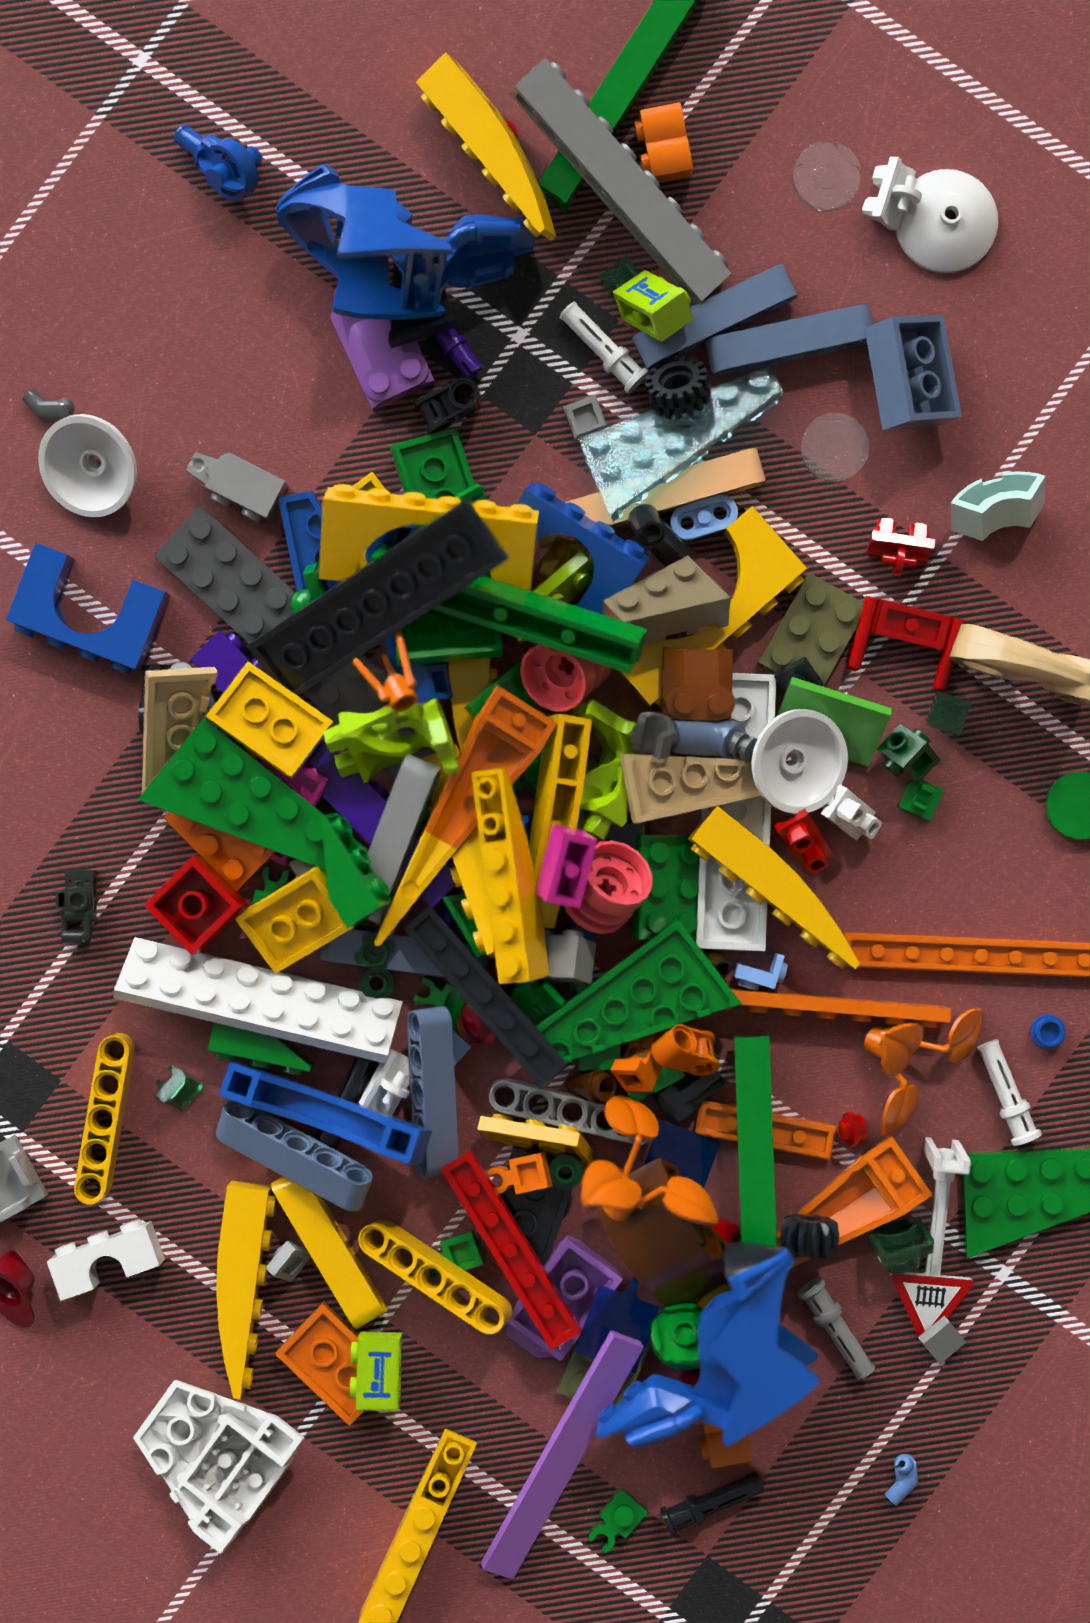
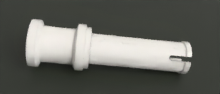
M575 301L569 304L560 314L559 318L564 320L583 342L602 359L604 370L607 373L612 372L623 383L627 394L634 391L646 379V376L649 375L650 372L646 368L642 369L628 355L629 350L626 347H618L584 313Z
M995 1039L978 1046L977 1049L980 1051L1002 1105L1000 1116L1006 1119L1012 1133V1145L1025 1144L1039 1138L1042 1135L1041 1130L1035 1128L1028 1111L1031 1107L1029 1102L1020 1096L1000 1048L999 1040Z

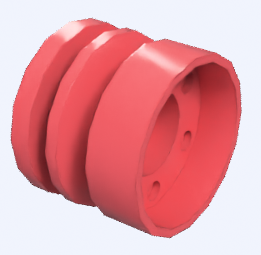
M536 643L522 658L520 673L523 686L528 695L537 704L551 711L565 712L576 707L590 693L602 685L609 676L611 668Z
M605 841L596 844L581 907L564 906L567 914L577 925L589 932L598 934L614 933L625 925L634 911L647 898L652 888V873L647 861L638 851L627 844L616 841Z

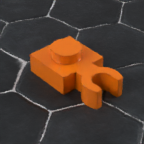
M545 1152L510 1159L509 1165L511 1170L504 1166H497L487 1171L488 1175L499 1174L502 1177V1185L495 1187L499 1194L508 1191L513 1184L516 1194L553 1186Z

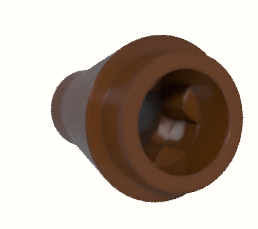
M603 1069L571 1072L565 1080V1086L569 1092L576 1093L595 1104L608 1102L616 1093L615 1078Z

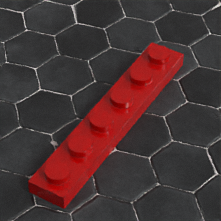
M469 1150L443 1166L440 1170L550 1350L581 1333L582 1328L473 1150Z

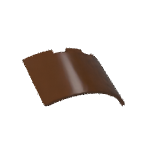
M659 1157L630 1173L628 1178L639 1184L642 1190L641 1197H644L661 1186L667 1187V1182L670 1178L682 1176L677 1165ZM659 1195L649 1201L643 1209L635 1207L628 1219L622 1222L610 1218L603 1207L596 1206L609 1238L628 1269L639 1283L666 1307L680 1303H689L729 1282L725 1276V1243L730 1242L722 1238L710 1225H701L673 1214L663 1203L665 1195Z

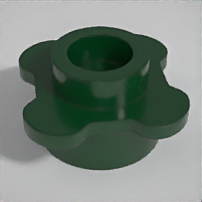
M368 932L362 936L363 944L360 951L355 953V961L358 965L366 964L373 967L376 972H383L387 969L386 961L389 954L395 949L394 943L388 939L381 945L375 946L376 936L374 933ZM373 949H376L378 951V954L376 956H373L371 954V951Z

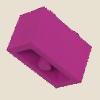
M552 824L535 893L546 902L580 908L597 839L586 831Z

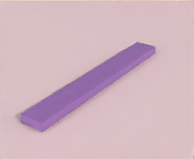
M612 1330L609 1332L481 1561L483 1570L514 1579L596 1433L599 1413L607 1405L613 1403L644 1347L641 1341Z

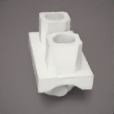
M890 157L888 165L876 166L872 179L873 184L880 189L878 197H868L865 199L862 209L863 214L871 220L880 222L889 230H898L902 215L907 212L909 203L917 204L921 201L922 193L914 188L917 180L915 178L916 171L904 165L899 157Z
M839 785L834 797L823 806L821 813L856 841L861 835L872 840L882 826V822L874 817L876 812L842 785Z
M390 1049L387 1062H378L379 1066L371 1081L366 1083L359 1104L392 1116L401 1098L406 1099L410 1093L407 1090L410 1083L409 1057Z

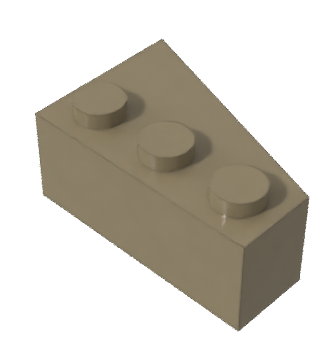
M689 556L603 600V615L648 629L644 645L665 641L666 636L685 631L687 636L696 634L697 628L715 624L718 628L729 625L730 597Z

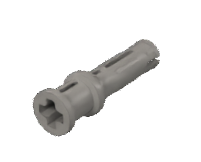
M816 1278L808 1282L797 1292V1297L799 1300L806 1302L814 1315V1323L825 1328L855 1374L856 1379L865 1378L874 1371L875 1365L870 1361L840 1315L842 1313L841 1305L839 1302L833 1301L824 1287L825 1281L823 1278Z

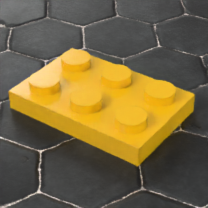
M250 662L245 664L206 715L208 721L291 780L324 738L323 731L333 726L331 719Z
M318 865L240 912L235 918L275 974L355 927L346 928L329 900L327 877Z

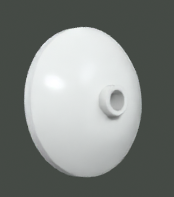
M936 170L919 177L914 188L922 193L921 201L917 204L909 203L907 212L902 215L898 230H895L901 248L914 263L932 272L954 273L973 266L985 256L997 234L998 212L992 195L979 180L957 170ZM945 211H954L956 219H948L945 216Z
M71 415L52 425L41 441L38 463L42 480L54 499L66 509L86 517H102L116 512L132 496L137 482L136 459L125 437L107 421L92 415ZM95 455L100 458L101 464L96 462Z
M795 709L775 717L760 733L752 754V775L761 796L773 807L793 814H798L803 809H806L807 812H812L828 803L836 794L839 785H842L847 770L848 752L843 734L830 718L813 710ZM791 753V761L787 764L786 757Z

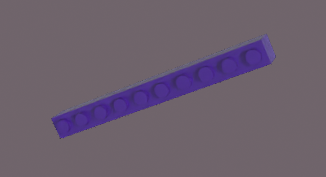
M218 631L190 659L198 668H216L218 675L214 685L222 693L225 692L247 662H250L267 674L256 658L251 661L242 652L246 645L233 632L227 636L222 631ZM323 738L305 763L331 776L322 796L371 845L387 804L386 799L390 794L377 781L372 785L369 782L364 783L360 773L342 778L334 757L341 753L339 751L330 753L325 738ZM424 830L420 834H417L414 845L412 847L409 858L402 873V878L408 868V865L412 859V856L417 848V845L421 839ZM452 858L446 862L420 895L432 908L456 886L450 868L455 866Z

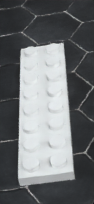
M732 674V694L735 699V707L729 720L742 724L749 737L758 739L766 725L775 718V675ZM734 756V757L731 758V759H741V758ZM762 796L717 805L770 847L771 805ZM712 807L701 809L700 822ZM699 857L696 944L699 948L765 951L767 902L764 901L760 905L745 893L748 887L737 879L735 883H732L717 871L721 865L712 858H709L706 862Z
M137 937L133 940L114 988L115 999L382 1063L387 1062L403 1002L391 998L375 999L365 996L362 991L283 972L275 974L270 969L208 954L191 955L186 949Z

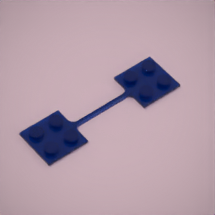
M660 1120L658 1135L652 1141L643 1166L659 1157L677 1165L682 1177L689 1178L704 1188L720 1142ZM634 1276L629 1288L623 1292L599 1285L574 1352L595 1359L611 1330L641 1341L644 1348L630 1371L636 1373L651 1333L652 1323L655 1317H657L660 1307L640 1300L637 1297L636 1291L640 1283Z

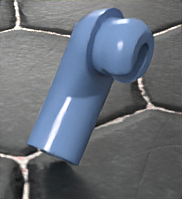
M901 1454L895 1458L896 1482L884 1493L895 1506H898L918 1484L917 1463L909 1454Z

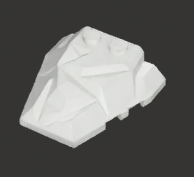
M174 1380L133 1438L157 1475L161 1474L172 1492L169 1495L175 1503L179 1502L189 1517L190 1521L187 1523L192 1531L221 1554L235 1539L243 1526L255 1515L294 1460V1455L305 1437L277 1415L264 1412L179 1380Z

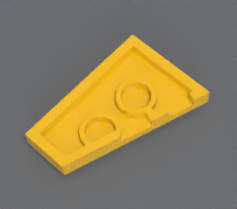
M493 1114L492 1118L480 1117L478 1130L487 1140L523 1149H531L533 1144L538 1145L540 1150L549 1153L551 1156L557 1157L567 1152L578 1155L580 1163L590 1165L593 1162L595 1152L575 1127L559 1125L558 1129L546 1127L545 1123L532 1119H526L525 1123L514 1122L511 1117L503 1114Z

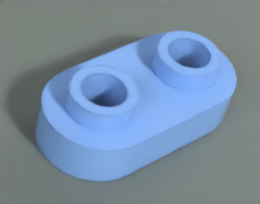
M715 495L678 507L671 516L670 528L683 541L698 539L726 530L737 519L738 508L735 501L729 496ZM716 508H722L726 512V517L722 520L716 519L713 511ZM684 518L691 519L693 528L689 530L683 529L681 520Z

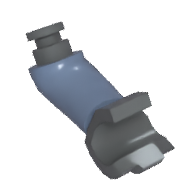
M647 712L639 715L638 723L632 730L630 743H633L632 752L653 753L654 757L658 759L670 756V753L708 758L722 757L724 759H731L735 756L740 757L745 762L752 761L757 738L749 737L742 724L731 720L672 721L669 716L664 714Z

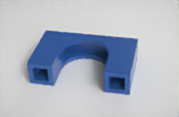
M531 482L523 491L516 504L531 507L532 510L539 511L536 541L550 534H566L578 539L586 546L593 559L594 575L589 588L577 606L603 615V600L631 586L649 556L644 553L645 550L632 540L624 541L616 536L614 529L602 521L595 522L585 516V511L580 506L572 502H567L566 504L557 498L554 490L547 485Z
M35 542L6 621L16 624L13 631L31 638L34 637L35 632L48 636L47 644L66 650L68 644L80 648L79 656L97 663L100 656L112 661L111 668L129 675L132 669L142 672V666L145 664L171 595L163 590L132 579L117 619L108 628L98 633H78L65 621L60 604L61 595L75 559L68 554Z

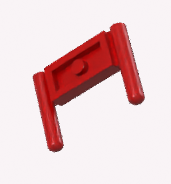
M866 596L847 666L852 671L861 669L870 632L942 650L933 688L937 692H944L947 689L954 663L949 656L960 626L964 624L965 620Z

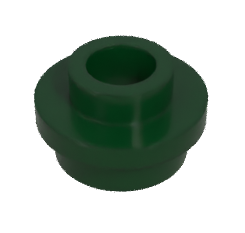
M370 967L362 974L360 979V988L363 994L375 999L387 998L395 986L394 976L388 969L383 972H376L373 967ZM380 977L383 980L382 989L376 990L371 986L372 978Z
M559 1155L549 1164L552 1184L559 1189H572L582 1179V1165L572 1155ZM564 1166L572 1170V1175L566 1179L560 1177L558 1173L559 1169Z

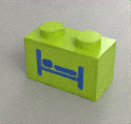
M643 270L613 291L622 320L660 342L694 320L689 306L691 305V299L688 293L682 287H676L667 282L663 277H657L646 270Z
M360 1332L358 1342H352L351 1364H357V1377H351L350 1399H356V1410L398 1411L401 1397L402 1333Z

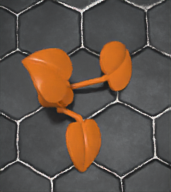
M981 1008L969 1009L957 1018L950 1030L948 1043L945 1045L922 1041L923 1028L916 1023L900 1025L889 1030L876 1025L868 1032L864 1040V1049L881 1058L880 1064L883 1065L884 1073L889 1077H895L899 1081V1088L890 1094L884 1108L881 1128L882 1137L888 1136L902 1127L916 1109L919 1089L914 1084L908 1085L907 1080L901 1075V1072L907 1067L910 1058H912L913 1053L918 1047L942 1053L949 1052L948 1059L953 1063L963 1060L973 1050L980 1036L982 1028Z
M614 1095L609 1099L604 1108L607 1122L618 1133L627 1137L634 1136V1145L623 1173H621L616 1165L607 1161H594L589 1165L582 1183L583 1206L603 1207L610 1218L622 1222L628 1219L635 1207L643 1209L649 1201L659 1195H665L663 1198L665 1207L676 1216L695 1223L716 1225L718 1223V1216L710 1196L701 1185L689 1178L672 1177L667 1182V1187L661 1186L648 1195L641 1197V1187L638 1183L629 1179L628 1176L640 1148L642 1138L654 1140L659 1132L658 1121L652 1111L638 1100L622 1095Z

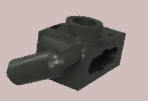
M65 870V889L56 891V908L61 910V939L65 944H88L92 939V922H97V870ZM63 893H65V907H63ZM70 922H83V930H70Z

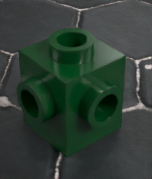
M901 723L877 748L886 759L882 763L883 766L896 777L902 774L916 785L940 761V758L929 746L931 741L923 732L917 728L910 731Z

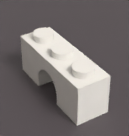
M136 1219L121 1225V1232L108 1235L106 1230L88 1237L89 1243L76 1247L75 1242L56 1248V1255L51 1257L47 1264L60 1301L93 1290L100 1283L96 1272V1263L100 1257L110 1256L117 1259L121 1263L126 1277L159 1266L165 1258L152 1221L141 1224L140 1219Z

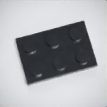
M513 1146L509 1160L537 1153ZM546 1157V1158H547L548 1167H549V1164H550V1162H551L553 1159H552V1158H549V1157ZM508 1160V1163H507V1166H506V1167H507L509 1170H511V1169H510V1165H509V1160ZM564 1166L559 1169L558 1173L560 1177L566 1179L572 1175V1170ZM513 1184L508 1191L500 1193V1196L544 1266L550 1258L572 1189L562 1190L553 1185L544 1189L516 1194ZM482 1238L480 1246L489 1249Z

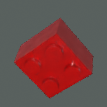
M192 856L144 906L191 955L202 953L249 904L201 856Z

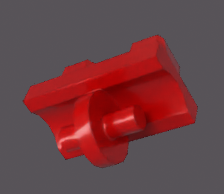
M880 518L878 520L876 528L872 531L867 544L866 555L881 557V564L893 565V576H901L903 567L915 569L916 563H928L935 543V539H930L928 525L920 523L910 524L907 535L895 533L896 522L893 519Z
M806 809L790 817L789 821L775 824L776 831L803 870L808 869L811 874H816L830 865L827 858L834 855L832 847Z

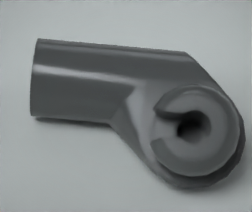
M35 389L29 390L22 398L23 402L39 419L46 423L58 422L65 417L71 416L75 411V406L70 399L61 398L60 400L46 401Z

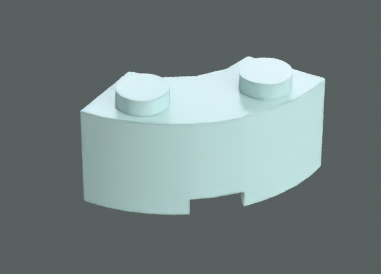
M1031 472L1002 473V478L986 482L979 479L964 488L951 502V531L983 541L990 533L1002 527L1022 526L1030 528L1045 504L1046 476Z

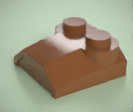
M663 647L660 714L677 720L718 721L731 719V713L735 707V699L732 694L733 649L712 650Z

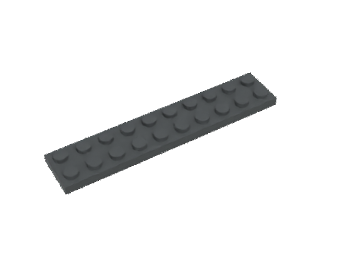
M201 505L154 554L162 564L248 643H251L293 614L290 603L295 592ZM363 654L357 657L378 682L385 687L384 682L388 677ZM353 661L303 692L337 725H340L338 714L341 712L366 714L375 712L389 704L388 701L382 702L376 690L353 664ZM403 727L398 730V734L410 736L415 732L410 727ZM422 747L411 756L421 759L436 753V751L429 747ZM403 762L384 767V769L396 779Z

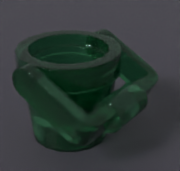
M910 1219L892 1220L875 1228L873 1234L868 1236L869 1243L877 1257L886 1267V1270L892 1274H902L916 1270L921 1265L920 1258L934 1251V1239L920 1219L916 1221ZM919 1235H920V1237L922 1238V1240L924 1241V1243H922V1244H919V1240H918V1236H919Z

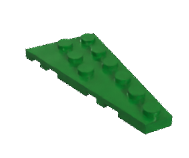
M206 718L201 720L137 799L308 864L318 865L326 870L321 818L325 814ZM354 839L358 846L363 847L366 850V852L368 851L366 847H364L361 843Z
M677 919L565 1003L560 1009L537 1024L536 1028L566 1062H570L571 1060L597 1053L606 1048L626 1043L742 1003Z
M1090 1148L966 1152L970 1159L969 1174H961L964 1251L966 1258L1090 1212Z

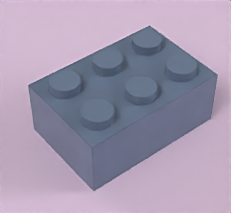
M944 315L892 316L865 328L883 431L936 427L962 417Z

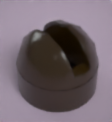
M718 952L708 953V960L720 976L725 979L731 971V963L724 955Z

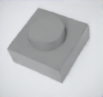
M286 1241L284 1245L274 1252L272 1260L266 1266V1269L274 1277L292 1282L309 1261L311 1255L304 1246Z

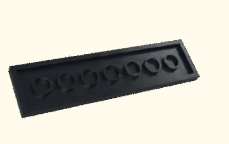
M467 497L253 640L247 647L268 676L299 696L498 567L509 556Z

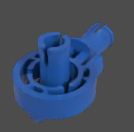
M187 124L181 125L174 134L175 144L194 156V164L206 175L208 184L223 198L229 201H239L255 191L258 184L256 168L262 166L261 161H263L262 155L256 147L249 146L245 149L239 142L233 139L225 138L220 140L214 134L202 137Z

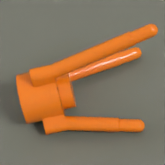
M401 629L395 635L404 676L396 674L387 654H382L381 659L389 675V678L384 682L385 687H383L358 658L353 660V664L376 690L382 702L388 701L392 710L397 712L411 708L418 700L414 690L417 683L412 675Z

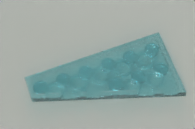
M769 365L711 387L708 405L703 404L704 409L700 412L694 409V415L688 417L687 413L682 414L683 419H676V415H673L671 419H665L664 414L660 417L656 415V411L650 410L577 438L612 522L620 518L622 510L634 502L639 504L648 497L647 492L658 484L668 483L708 454V448L719 440L724 442L733 436V430L745 421L752 422L784 399L783 390L771 366Z

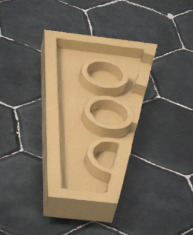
M215 667L145 671L142 793L201 722L203 712L206 713L210 701L208 696L211 686L215 684L218 675Z
M619 754L632 823H640L761 796L753 779L752 761L676 756L658 759L654 755Z

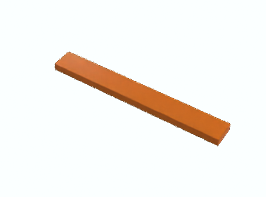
M843 932L845 939L860 963L858 968L1090 978V943Z

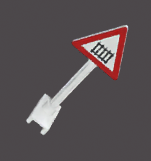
M924 1138L923 1151L934 1171L933 1178L936 1180L926 1269L924 1273L891 1271L890 1273L918 1337L944 1315L948 1319L974 1285L972 1278L940 1275L951 1182L954 1181L955 1173L969 1174L970 1159L959 1140H952L951 1149H940L936 1147L932 1138Z

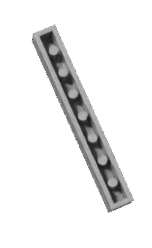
M545 57L514 86L509 94L677 287H682L688 293L691 303L693 305L700 303L731 274L727 268V260L717 250L712 251L704 242L705 235L695 224H689L681 215L683 211L680 205L673 198H666L659 190L660 184L656 177L648 170L643 171L635 162L637 158L631 148L624 143L620 144L612 135L613 129L603 117H596L589 108L590 103L586 96L578 89L574 91L565 81L567 77L562 68L555 62L550 63Z

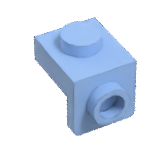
M774 953L769 972L735 963L732 976L739 978L738 985L758 991L759 986L762 985L775 989L777 982L783 983L788 964L783 963L784 955Z

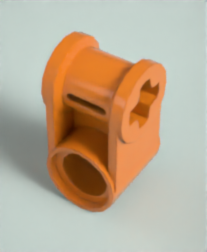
M677 1024L654 1041L651 1046V1052L655 1061L665 1068L688 1072L695 1076H707L717 1072L720 1067L719 1060L715 1058L713 1050L715 1035L710 1031L698 1030L683 1024Z

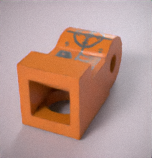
M665 1030L629 1041V1046L623 1059H615L610 1070L625 1091L652 1092L662 1066L655 1061L651 1052V1046L654 1041L666 1033Z

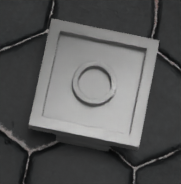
M16 1134L0 1143V1222L49 1195Z

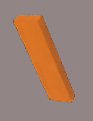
M709 1100L701 1101L698 1107L694 1134L738 1142L737 1106ZM772 1113L774 1150L830 1160L836 1125Z

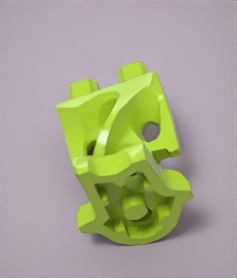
M438 698L416 703L411 708L400 712L392 710L390 704L375 712L366 714L341 712L338 714L340 725L323 731L330 753L345 748L349 749V751L334 756L342 778L360 773L363 782L368 783L384 767L403 762L408 754L412 755L422 747H429L436 751L446 774L460 772L456 757L457 751ZM403 727H410L415 730L410 736L398 734V730Z
M590 699L588 703L581 702L574 707L573 715L592 719L591 728L601 743L602 754L599 763L595 760H590L586 767L577 829L586 831L597 840L604 841L611 826L623 827L627 822L628 797L619 754L639 755L640 753L632 752L633 743H630L633 727L637 723L623 719L595 700Z

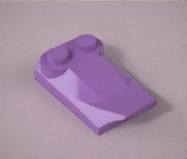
M331 312L330 318L372 411L435 384L417 341L391 349L388 339L392 320L358 319Z
M566 1235L556 1245L554 1253L545 1263L544 1268L582 1328L581 1333L550 1350L520 1299L513 1306V1315L507 1324L506 1336L538 1359L555 1357L561 1361L623 1280V1275L609 1261L580 1240Z

